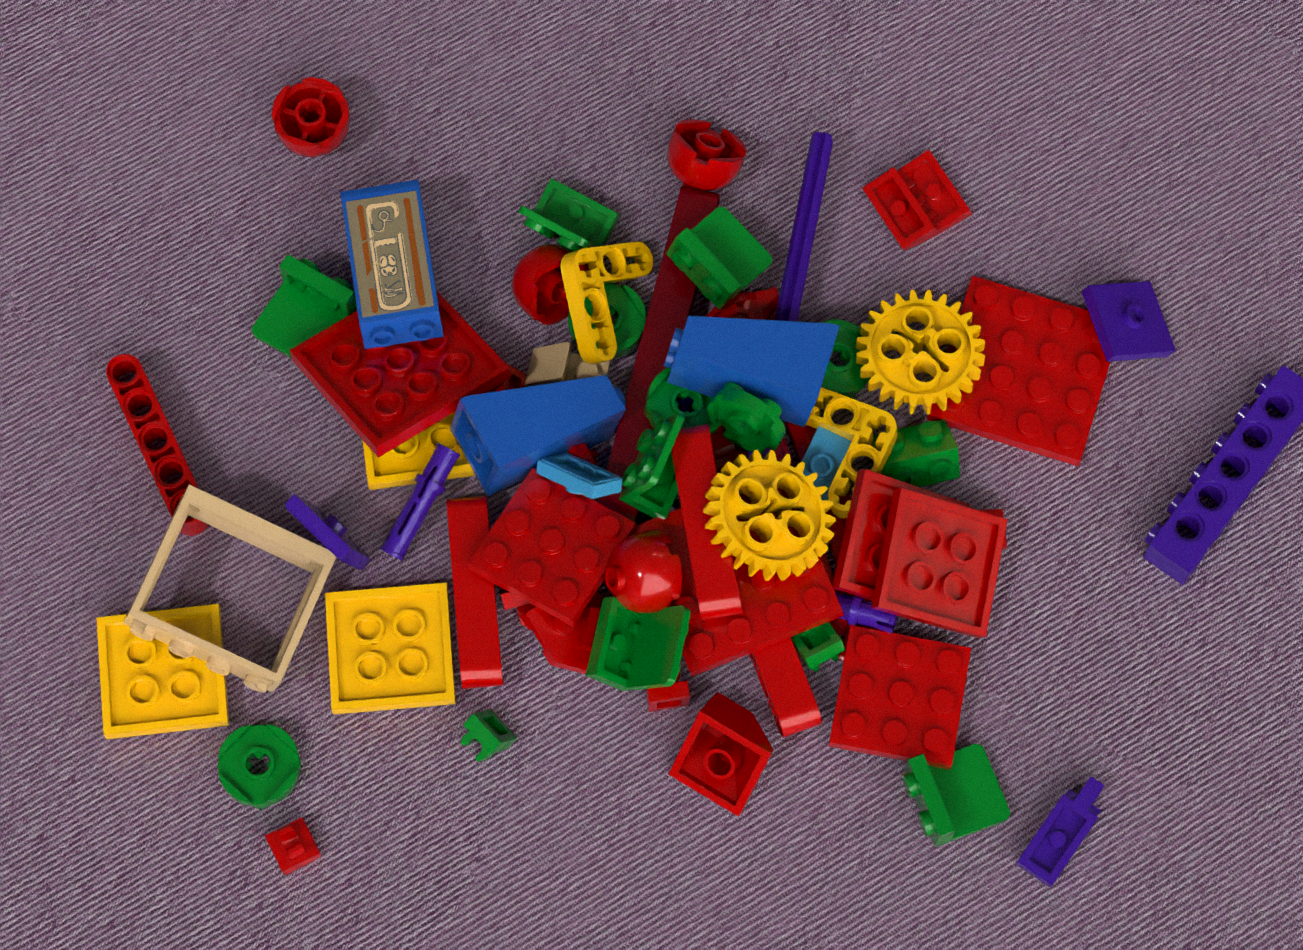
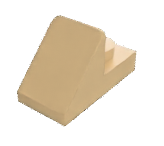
M570 342L534 348L525 384L526 387L602 375H607L608 377L610 360L596 365L588 364L579 354L571 353Z

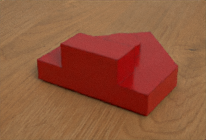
M595 592L574 626L565 623L536 606L520 616L527 629H531L544 649L542 653L550 665L586 675L604 598L603 594Z

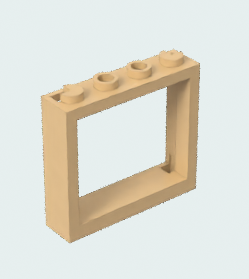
M189 484L181 497L123 624L131 627L130 632L139 638L152 641L155 638L168 644V649L178 656L190 658L192 655L205 661L206 667L221 675L231 673L244 679V685L252 690L263 693L266 690L273 692L281 684L336 556L330 550ZM187 515L312 573L270 669H266L143 612Z

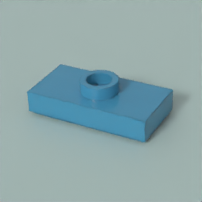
M818 426L802 459L805 463L803 474L805 476L815 472L818 474L813 484L815 487L826 486L828 488L821 496L822 500H828L829 487L852 441Z
M568 452L544 457L537 461V474L565 486L566 491L594 499L619 493L622 490L623 479L620 476Z

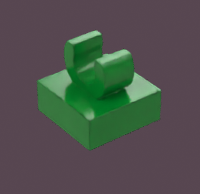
M829 622L791 637L799 656L809 670L812 669L815 672L820 670L819 664L830 658L836 661L839 658V654L845 651L841 638Z
M491 709L473 713L463 724L469 732L462 737L461 744L468 746L477 739L482 745L481 752L475 757L479 762L489 759L494 753L509 749L518 737Z

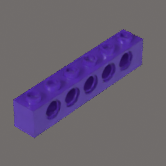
M1282 365L1275 376L1270 373L1266 374L1255 390V393L1260 395L1253 406L1247 402L1243 405L1233 420L1238 425L1231 435L1223 432L1211 449V452L1216 454V456L1209 465L1203 461L1199 464L1189 479V482L1194 484L1187 495L1182 492L1176 495L1166 510L1171 514L1170 518L1164 526L1157 522L1144 539V542L1149 546L1143 558L1181 585H1184L1303 423V378ZM1265 408H1276L1282 414V418L1271 417ZM1253 437L1260 443L1261 447L1252 448L1244 442L1243 438ZM1221 467H1232L1237 471L1239 477H1227L1222 472ZM1207 496L1212 498L1217 507H1204L1200 503L1199 497ZM1179 526L1189 528L1194 533V538L1186 539L1181 537L1177 533L1176 528Z

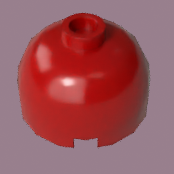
M308 77L301 79L302 83L295 84L292 87L289 84L282 88L274 100L271 114L276 134L285 147L299 156L306 157L327 155L338 148L346 138L350 124L347 100L343 97L342 91L338 86L325 79Z
M688 119L679 121L669 139L667 148L668 166L676 178L682 182L683 186L702 191L724 188L736 178L744 163L746 147L741 139L723 128L721 134L710 130L711 123L704 120Z
M555 244L541 245L525 254L517 263L511 284L516 303L533 320H538L544 325L558 323L569 315V306L560 265L564 255L573 251ZM588 264L579 265L580 271H588Z
M647 531L627 536L613 548L605 571L607 587L626 609L636 613H656L665 607H672L670 606L671 601L679 599L683 579L681 562L678 554H670L666 543L672 542L668 536L660 531Z

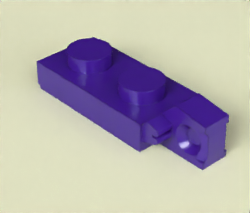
M1090 776L1079 794H1076L1071 789L1068 790L1066 795L1063 794L1018 859L1016 865L1051 888L1097 821V815L1101 810L1094 806L1093 803L1105 785Z

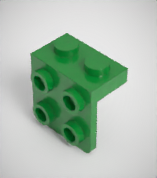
M552 178L534 211L522 205L518 210V213L526 217L523 223L525 226L551 240L555 233L560 235L557 243L572 251L605 246L621 216Z
M717 207L691 231L688 228L683 230L674 239L666 252L674 264L686 274L700 289L702 294L719 310L735 298L772 263V256L725 207Z
M287 254L279 266L283 283L252 326V333L256 339L291 358L290 349L356 312L357 304L353 288L345 280L339 277L331 279L320 273V269L308 259L301 258L297 260Z
M679 413L673 414L666 420L662 418L655 427L651 429L646 428L636 444V450L640 451L635 463H631L622 476L624 489L619 500L652 518L666 519L678 493L671 450L685 419V416Z
M616 597L603 598L585 676L621 691L672 686L680 671V660L685 637L689 631L690 609L679 605L665 607L656 613H636L626 609Z
M973 744L954 751L951 769L929 766L924 754L908 759L904 770L905 774H902V781L910 798L915 797L920 810L917 813L919 824L924 835L931 836L935 847L1008 820L1010 816L1009 807L986 752L981 745Z

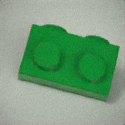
M946 420L927 421L922 424L897 429V440L881 472L882 475L917 487L960 477L958 446ZM879 434L873 435L871 446L876 448L875 442Z

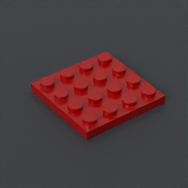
M972 276L960 316L972 312V322L969 326L980 325L981 327L980 336L977 339L985 340L984 351L979 352L985 355L984 366L978 367L981 370L980 379L971 380L973 383L971 393L960 390L962 396L959 404L947 398L946 410L942 411L937 403H933L931 412L927 415L926 420L936 421L943 419L946 420L949 427L1079 466L1110 362L1106 361L1089 311ZM950 345L947 353H954L957 349ZM942 369V371L948 372L949 369Z
M438 291L437 295L444 337L365 349L358 311L289 350L292 361L378 458L455 412L461 398L487 393L511 378L510 367Z
M777 488L782 497L789 499L788 494L784 490ZM739 493L744 502L752 504L747 495ZM679 508L669 512L666 519L657 517L636 526L637 529L634 534L660 531L668 536L672 542L666 543L670 554H678L683 577L682 590L679 599L672 600L670 606L682 605L689 608L691 612L689 631L685 637L682 651L691 677L844 616L822 560L818 557L819 561L811 569L806 567V570L798 577L791 571V574L784 581H781L777 572L769 581H765L761 569L752 577H749V565L743 563L736 569L743 613L702 621L682 509ZM799 508L790 509L791 511H800ZM737 519V520H738L739 522H744V521H748L749 519H745V520H743V519ZM787 526L792 535L800 537L795 528ZM749 531L755 541L762 543L757 533Z

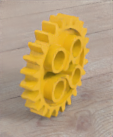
M911 290L909 300L904 301L896 293L893 306L882 300L880 302L881 314L870 310L868 316L870 324H861L860 334L864 337H858L856 341V348L861 350L856 353V364L863 365L860 368V377H871L868 382L869 392L881 388L880 402L886 401L889 397L894 398V410H897L905 402L908 403L910 414L915 412L917 405H923L925 413L930 414L933 403H937L939 408L945 411L947 398L959 404L962 396L960 390L971 393L973 389L971 380L980 379L981 370L978 367L984 366L985 355L979 353L984 351L985 340L977 339L980 336L981 327L980 325L969 326L972 322V312L959 315L961 302L958 301L951 307L947 306L946 294H943L938 301H933L931 290H927L924 299H918L915 290ZM912 322H920L926 328L917 331L910 329L907 325ZM948 344L954 346L957 351L945 353L939 347ZM895 350L902 356L897 359H889L883 353ZM940 368H942V369H949V371H948V372H944V371H942ZM919 373H927L934 379L929 382H921L914 376Z
M754 450L748 459L743 454H740L733 463L728 461L721 469V473H717L711 481L713 486L705 494V497L711 502L703 508V513L714 516L705 524V529L717 530L718 533L711 540V543H723L726 546L721 554L722 558L728 557L731 554L736 557L734 569H738L743 563L749 565V577H752L759 569L763 571L765 581H769L775 572H777L781 581L786 580L791 571L798 577L806 570V567L811 569L819 561L818 557H821L828 550L825 543H828L834 537V533L827 528L836 521V518L825 514L834 503L833 501L821 499V496L828 488L826 486H814L813 482L818 474L815 472L805 476L803 474L805 467L803 461L795 468L790 466V454H786L781 461H777L774 450H770L764 457V460L758 450ZM777 488L784 490L788 494L789 499L782 497ZM739 493L747 495L752 504L744 502ZM799 508L802 511H791L790 509ZM737 519H743V520L749 519V520H748V521H744V522H739ZM787 526L795 528L800 537L792 535ZM749 531L757 533L762 543L755 541Z

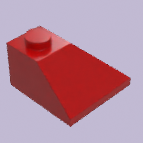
M716 692L699 711L668 775L739 817L774 750L754 714L721 693Z

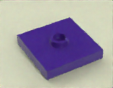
M1150 281L1088 285L1081 291L1107 362L1169 357L1176 351Z
M296 494L285 503V508L339 560L358 570H363L369 564L371 559L344 534L348 530L347 527L330 513L326 516L315 505Z

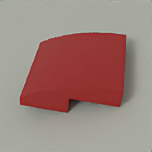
M929 149L899 170L892 167L862 188L903 251L926 242L972 215V212Z

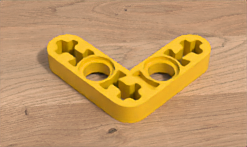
M642 242L583 248L565 254L561 260V274L578 351L582 359L588 364L596 365L607 362L616 355L617 342L604 284L636 279L646 276L651 272L653 256L647 245ZM604 255L610 260L611 273L606 271L603 264ZM626 258H634L635 264L627 265ZM588 264L589 270L580 271L579 265ZM586 297L593 306L592 316L585 309L584 301Z
M821 387L806 425L816 429L820 426L852 441L827 494L828 500L834 503L830 508L833 514L844 519L848 517L851 500H848L845 505H841L839 496H845L850 488L849 479L854 483L856 481L858 472L851 467L852 462L860 456L870 457L874 461V466L870 471L881 474L897 440V425L895 418L887 411ZM820 409L824 410V417H821ZM839 409H848L854 414L851 422L845 425L836 424L831 418L833 413ZM880 424L886 425L887 433L881 432L875 442L876 448L871 446L873 441L872 428L878 429Z

